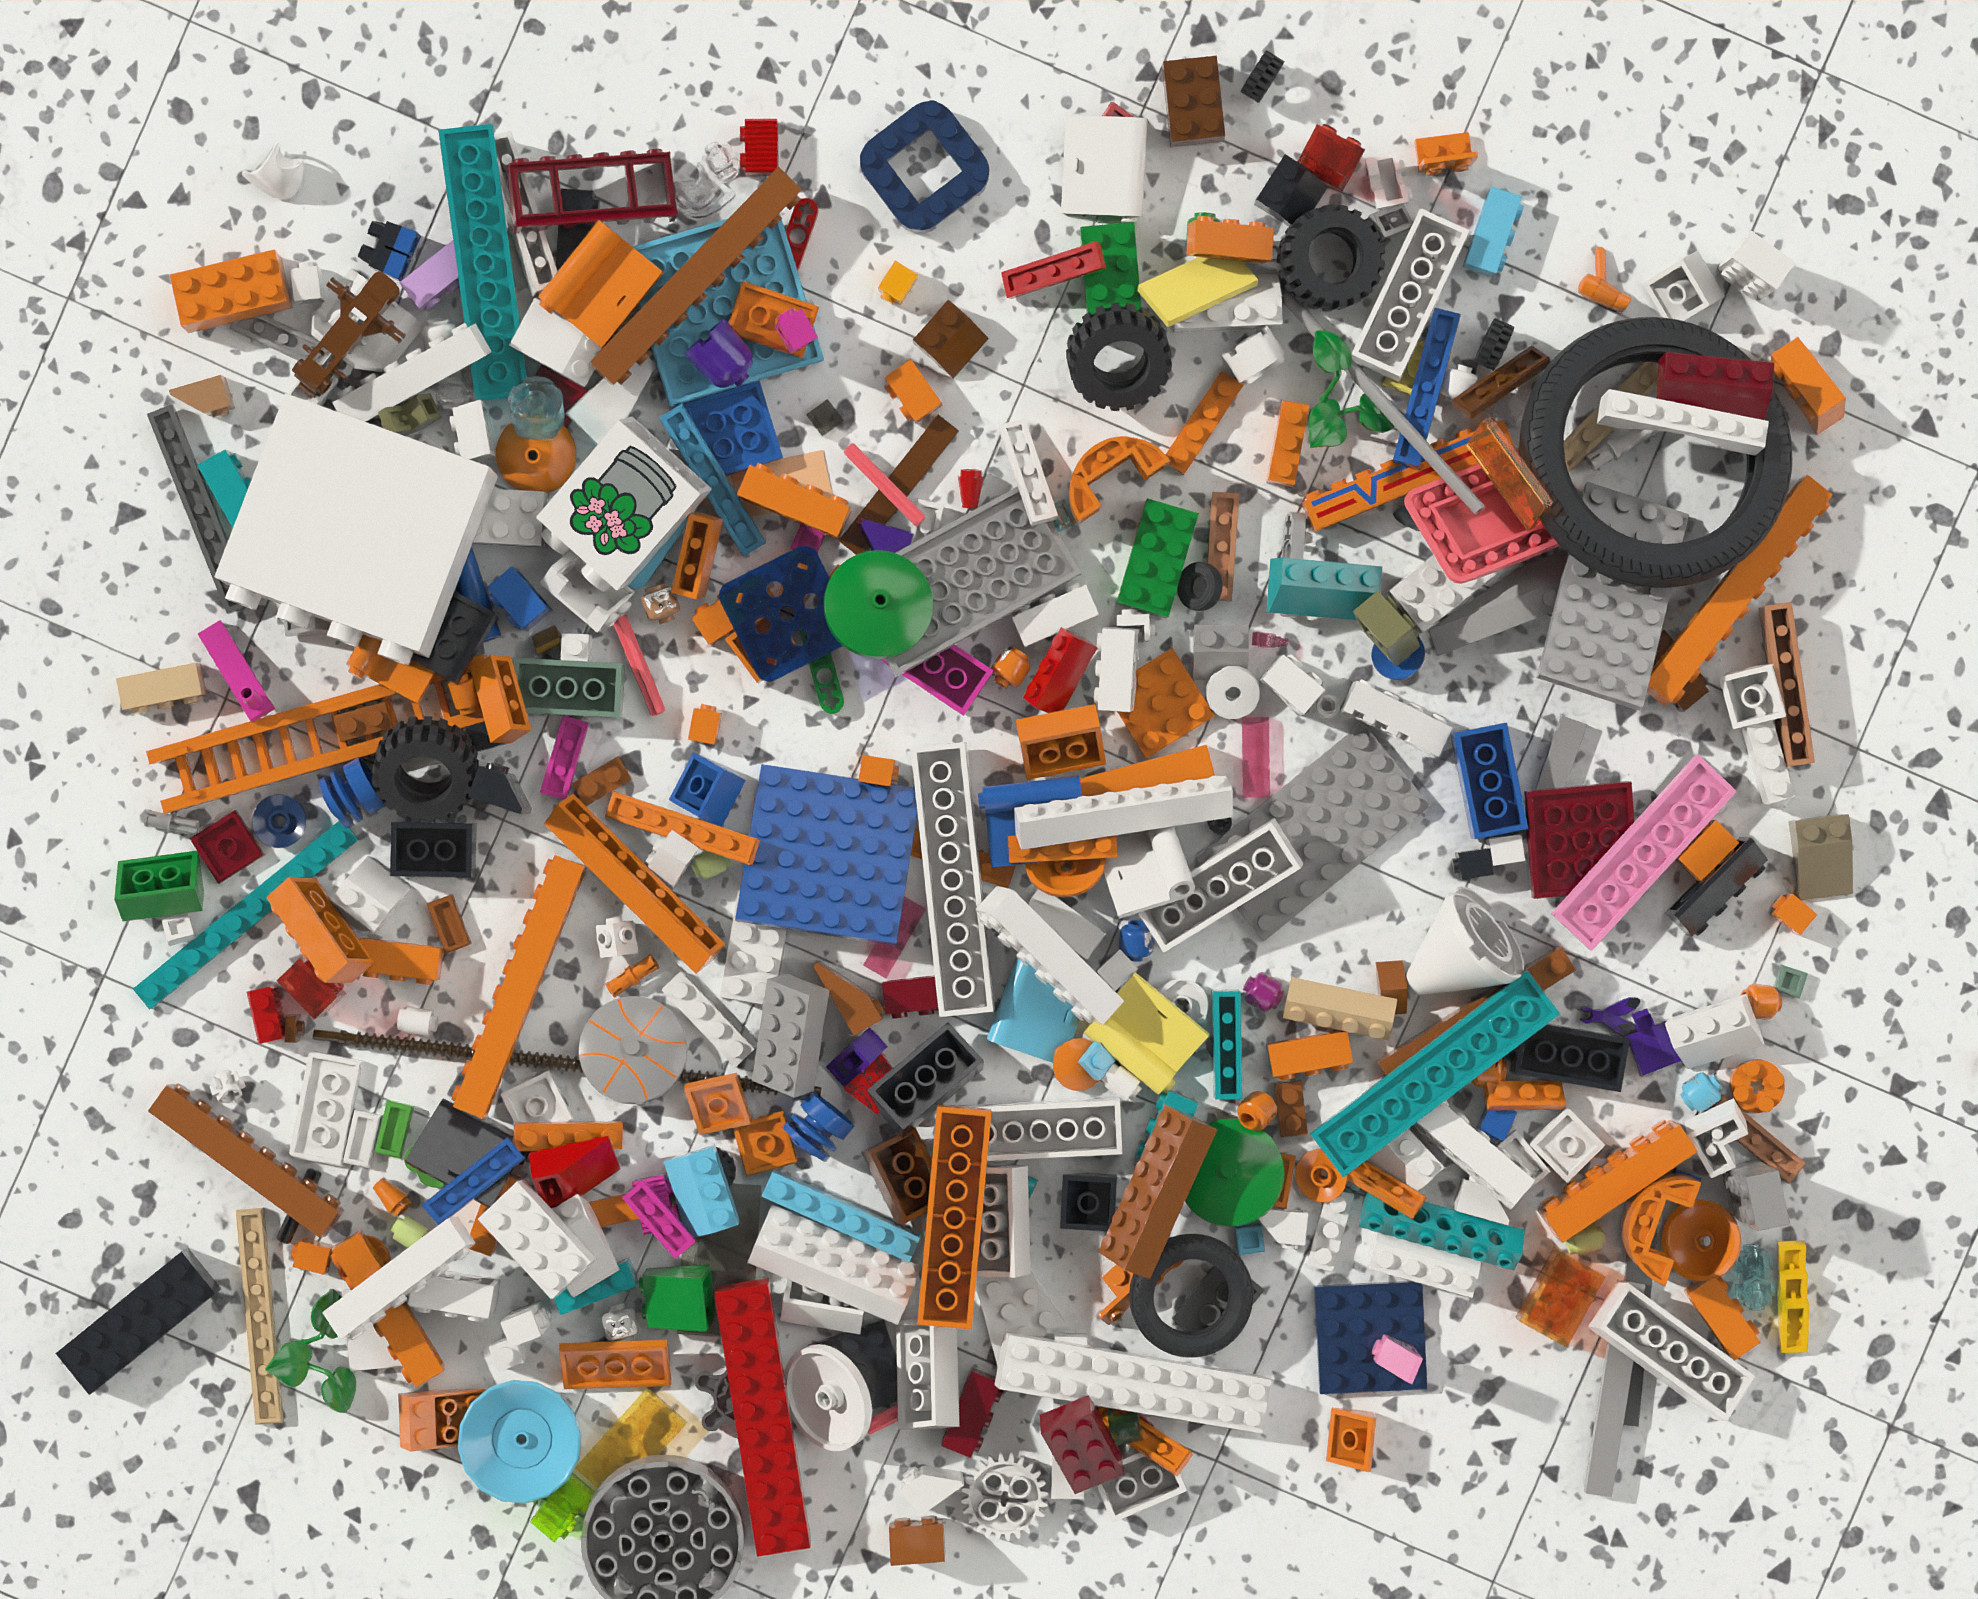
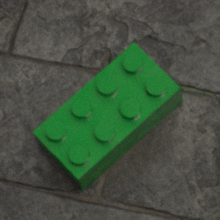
M1134 222L1080 227L1081 246L1095 241L1100 242L1106 269L1083 276L1086 313L1090 312L1092 315L1096 312V307L1103 305L1104 308H1109L1111 303L1119 302L1121 307H1125L1126 303L1135 304L1136 310H1139L1141 307V297L1138 292L1139 273Z
M1146 499L1116 604L1138 609L1139 611L1166 619L1169 617L1199 513L1152 499Z

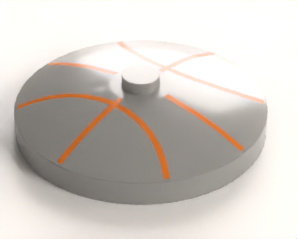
M621 997L604 1004L589 1018L580 1037L579 1059L586 1078L600 1094L610 1100L623 1104H642L661 1097L679 1080L687 1060V1040L679 1020L663 1004L646 997Z

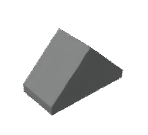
M1404 204L1388 207L1368 216L1374 223L1371 226L1374 232L1379 230L1382 238L1378 239L1379 244L1411 229L1413 224Z

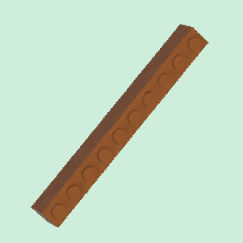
M778 167L607 343L589 364L612 386L617 382L622 385L632 375L629 369L635 363L640 366L651 355L647 350L654 343L659 347L670 335L666 331L674 323L678 327L689 316L685 311L692 304L697 307L707 297L704 291L710 285L716 288L726 277L723 272L730 265L734 269L745 258L741 253L748 246L753 249L764 238L760 233L767 226L771 230L782 219L779 214L783 209L787 207L791 210L801 200L798 194L802 189Z

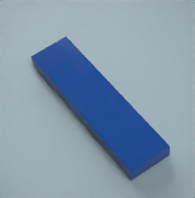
M507 1137L424 1202L421 1207L438 1226L446 1219L454 1216L525 1158Z

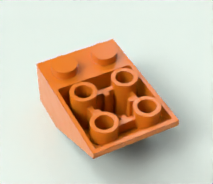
M486 1389L428 1390L398 1393L400 1447L413 1452L458 1446L460 1423L470 1404L485 1392Z

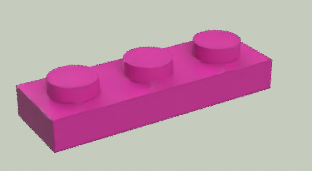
M563 715L540 793L563 800L568 797L590 723Z
M644 1179L622 1197L675 1259L697 1241Z

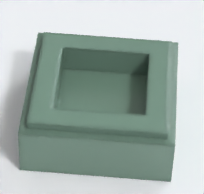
M1780 964L1773 987L1780 993L1800 999L1808 973Z

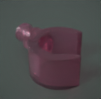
M1253 632L1252 645L1266 648L1287 647L1288 639L1281 638L1272 633Z

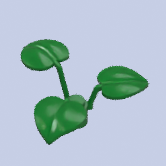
M1317 330L1313 344L1314 359L1323 371L1330 374L1336 372V375L1324 395L1320 397L1321 402L1309 412L1310 448L1335 447L1342 444L1347 436V428L1341 416L1354 411L1360 412V423L1367 430L1375 433H1384L1392 430L1395 426L1365 393L1360 397V406L1357 405L1344 410H1340V405L1336 400L1328 399V396L1342 375L1341 370H1347L1351 367L1352 356L1347 344L1340 337L1328 331Z
M329 1289L326 1294L316 1301L311 1312L312 1326L320 1333L308 1339L285 1343L271 1359L265 1370L274 1375L282 1384L289 1387L299 1386L305 1380L308 1368L325 1374L328 1379L321 1386L323 1400L332 1410L338 1413H346L351 1407L356 1392V1379L353 1372L346 1367H337L332 1374L327 1369L309 1363L312 1358V1350L308 1347V1344L323 1339L325 1335L331 1339L338 1337L322 1313L341 1299L336 1290Z

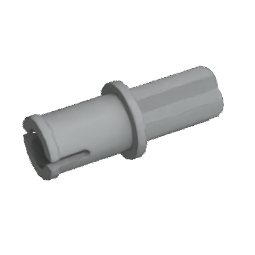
M148 809L146 812L148 815L144 817V826L167 830V833L175 831L196 835L199 831L200 822L198 820L176 816L175 812L164 814Z

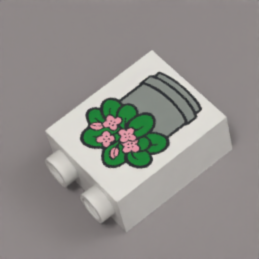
M631 416L619 420L536 518L546 526L541 536L550 547L563 555L567 554L571 549L587 563L581 569V572L592 585L602 591H607L612 586L617 591L630 585L712 488Z

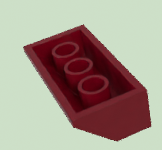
M1666 352L1658 363L1656 399L1765 420L1773 391L1774 363Z

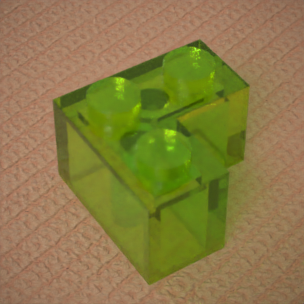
M572 1472L569 1480L540 1506L530 1523L554 1543L559 1537L564 1540L577 1523L574 1520L576 1515L580 1511L584 1514L586 1513L595 1491Z

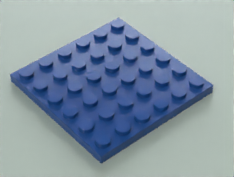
M761 764L749 834L751 837L760 839L753 865L744 864L735 921L896 946L917 818L915 787L891 784V786L860 782L857 778Z

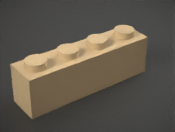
M1291 977L1283 1018L1389 1041L1397 999Z

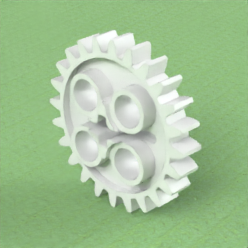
M1000 1452L998 1460H994L990 1454L988 1458L989 1463L985 1464L980 1459L979 1470L974 1467L970 1468L974 1477L965 1476V1482L970 1486L962 1487L961 1492L968 1494V1496L961 1498V1503L969 1504V1506L963 1509V1513H972L968 1523L971 1524L977 1521L976 1531L978 1532L985 1528L986 1538L993 1532L995 1533L996 1541L1000 1539L1001 1534H1005L1006 1540L1010 1541L1012 1533L1018 1539H1021L1020 1531L1024 1530L1030 1534L1029 1524L1038 1527L1039 1523L1035 1517H1044L1045 1515L1039 1508L1048 1506V1502L1041 1499L1048 1495V1491L1040 1489L1046 1484V1481L1037 1480L1041 1471H1031L1033 1462L1028 1463L1026 1466L1023 1465L1024 1456H1021L1018 1461H1014L1013 1453H1010L1008 1459H1004L1002 1452ZM991 1475H996L1001 1479V1483L997 1487H990L986 1483V1479ZM1017 1480H1023L1028 1486L1025 1491L1018 1492L1013 1489V1483ZM982 1491H987V1492H989V1493H991V1494H995V1495H994V1496H993V1495H986V1496H984V1495H981V1492H982ZM1003 1491H1007L1008 1496L1011 1497L1007 1498L1006 1502H1001L1000 1495L1003 1494ZM1013 1498H1027L1028 1502L1024 1503ZM986 1502H992L997 1508L993 1513L987 1514L982 1510V1505ZM1017 1506L1023 1510V1514L1019 1518H1012L1009 1516L1008 1510L1011 1507Z

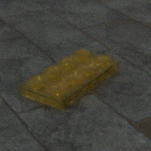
M646 1387L576 1465L575 1469L596 1488H599L609 1475L625 1464L646 1456L659 1455L687 1424V1421L649 1387Z

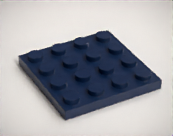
M1414 1281L1314 1286L1320 1394L1428 1389L1423 1284ZM1384 1334L1413 1346L1423 1358L1413 1384L1406 1382L1374 1361L1375 1355L1372 1354L1374 1344L1377 1339L1382 1340Z

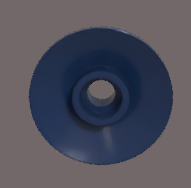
M282 794L271 795L263 799L256 806L252 816L253 830L258 839L267 846L273 848L289 847L302 837L306 828V814L301 804L294 798ZM279 816L285 818V825L279 826L277 824Z

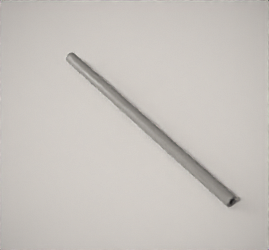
M1286 291L1282 295L1283 304L1314 338L1317 330L1326 331L1304 305L1294 299L1295 295L1292 292ZM1352 359L1351 367L1344 371L1475 515L1480 513L1485 508V505Z

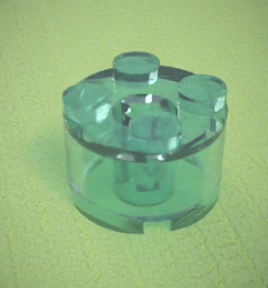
M539 376L528 377L523 380V383L517 387L515 385L511 389L508 404L511 423L516 434L532 440L555 438L565 420L561 390L550 379Z

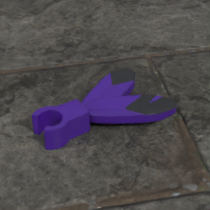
M1627 997L1603 1010L1583 1006L1580 1009L1584 1012L1589 1010L1590 1017L1588 1019L1580 1018L1579 1020L1586 1024L1604 1022L1621 1035L1628 1036L1638 1031L1635 1026L1620 1016L1635 1010L1640 1004V999L1637 997Z

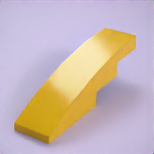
M1804 1240L1777 1241V1306L1781 1353L1808 1352L1809 1301L1807 1299L1808 1273L1806 1271V1243Z

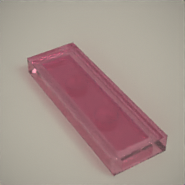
M1242 717V798L1270 797L1269 717Z
M904 896L897 945L875 943L863 966L887 978L926 908Z

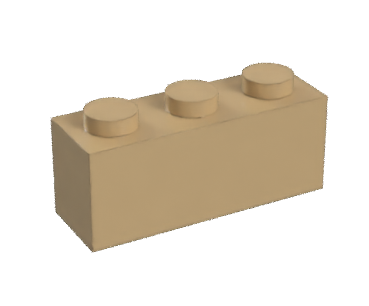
M191 663L116 678L122 710H130L131 715L147 712V707L157 705L158 709L174 707L173 702L183 700L184 704L200 702V696L207 695L200 663Z

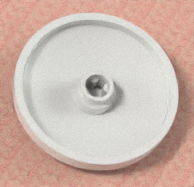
M811 1345L795 1353L788 1361L784 1374L791 1407V1417L796 1426L811 1442L826 1450L842 1451L859 1443L867 1434L872 1419L871 1398L860 1371L846 1355L827 1345Z

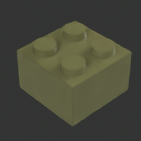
M1377 591L1357 607L1353 613L1362 631L1387 659L1397 667L1420 648L1417 640L1419 634L1415 630V624L1406 614L1401 615L1397 610L1398 606L1389 595L1383 597Z

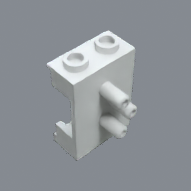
M570 550L551 566L540 584L597 633L604 626L610 628L619 618V615L623 616L630 609L632 604L629 601L635 592L628 586L617 591L612 586L607 591L596 588L581 572V569L587 563Z

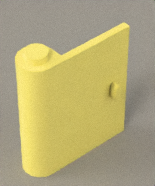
M1135 972L1117 992L1124 1002L1103 1025L1093 1022L1089 1024L1084 1034L1093 1042H1099L1116 1061L1157 1095L1161 1092L1166 1094L1175 1084L1173 1077L1210 1034Z

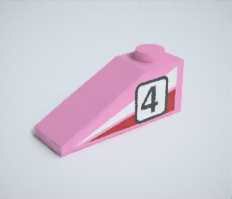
M1384 1334L1382 1340H1376L1372 1350V1354L1375 1355L1374 1361L1406 1382L1413 1384L1423 1360L1413 1346Z

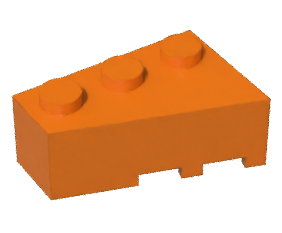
M1799 337L1771 354V363H1774V376L1782 381L1787 393L1795 401L1816 435L1844 418L1846 397Z

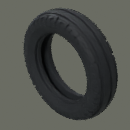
M1203 1234L1173 1236L1168 1238L1150 1279L1133 1273L1129 1290L1130 1309L1140 1332L1158 1349L1179 1357L1195 1358L1207 1356L1228 1346L1238 1337L1247 1324L1253 1306L1251 1276L1241 1257L1224 1242ZM1189 1259L1203 1260L1216 1266L1224 1274L1229 1292L1226 1308L1220 1318L1211 1326L1194 1332L1180 1331L1168 1326L1158 1316L1154 1305V1291L1161 1275L1175 1263Z

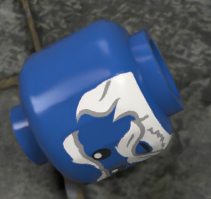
M1130 920L1120 930L1118 948L1131 961L1140 962L1144 957L1152 954L1155 938L1144 921Z

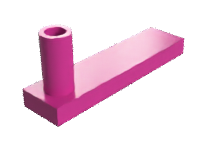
M219 620L199 632V638L249 720L253 723L275 709L274 705L224 623Z

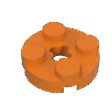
M1752 1059L1738 1065L1734 1069L1730 1077L1729 1088L1735 1102L1742 1109L1752 1113L1770 1112L1780 1103L1784 1095L1785 1079L1774 1064L1762 1059ZM1759 1078L1762 1080L1761 1084L1764 1088L1755 1094L1753 1093L1754 1088L1750 1084L1752 1081L1757 1082Z

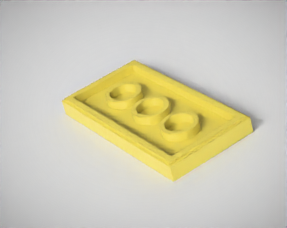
M1198 257L1139 284L1138 292L1164 324L1170 327L1256 287L1258 279L1244 262Z

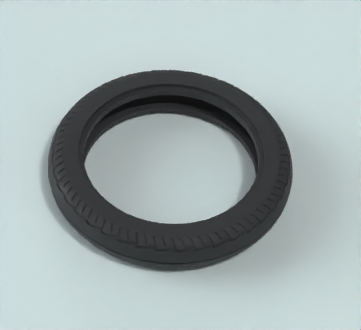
M1638 317L1612 322L1582 335L1565 347L1548 364L1535 383L1524 410L1519 438L1520 467L1525 489L1538 518L1555 541L1580 563L1603 576L1622 583L1650 588H1671L1699 583L1726 572L1750 555L1768 535L1783 508L1789 490L1793 459L1789 425L1782 404L1773 388L1765 421H1769L1765 448L1757 455L1746 454V477L1741 496L1730 516L1713 532L1687 542L1672 544L1650 543L1616 531L1599 519L1588 508L1572 483L1564 453V431L1567 416L1576 395L1583 385L1598 374L1622 364L1633 362L1659 363V360L1666 352L1751 360L1737 346L1713 331L1686 321L1663 317Z

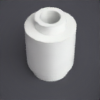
M414 1007L400 1009L397 1020L398 1030H403L405 1034L428 1037L431 1036L432 1032L437 1031L438 1016H434V1010Z
M1114 1063L1101 1079L1105 1083V1087L1124 1102L1128 1098L1133 1101L1142 1089L1138 1085L1141 1081L1123 1066L1120 1065L1118 1067Z

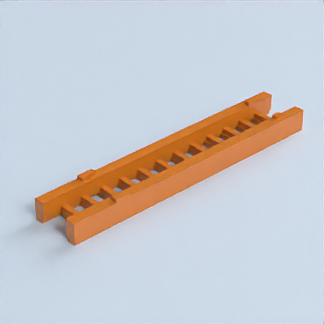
M487 655L475 656L468 666L466 673L470 674L471 668L487 658ZM438 675L434 676L430 685L434 684L443 717L448 721V725L453 726L455 724L461 729H465L467 726L484 722L481 708L470 714L452 716L442 683L446 679ZM378 684L263 717L253 723L249 721L146 751L149 764H157L175 759L185 794L160 800L163 813L168 814L347 763L358 757L364 758L376 754L379 741L383 740V737L375 739L374 734H369L365 736V742L349 746L348 741L340 742L333 716L340 714L339 711L355 706H357V709L366 707V703L382 699L383 702H387L394 726V724L398 723L391 696L397 695V693ZM411 701L415 717H418V720L424 719L421 703L416 704ZM331 714L341 749L323 754L314 718ZM305 721L315 756L297 761L288 726ZM278 729L288 764L274 768L264 733ZM252 736L262 771L248 775L238 740ZM227 744L236 779L222 783L212 748ZM201 751L210 786L196 790L186 755Z

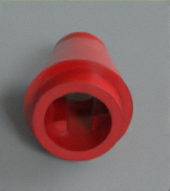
M960 469V476L957 477L962 508H978L984 481L982 470Z

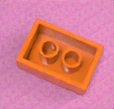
M1095 704L1015 720L1027 780L1106 765L1101 728Z

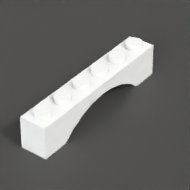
M1611 389L1601 397L1597 424L1620 429H1646L1684 434L1710 441L1730 451L1757 455L1765 448L1769 421Z

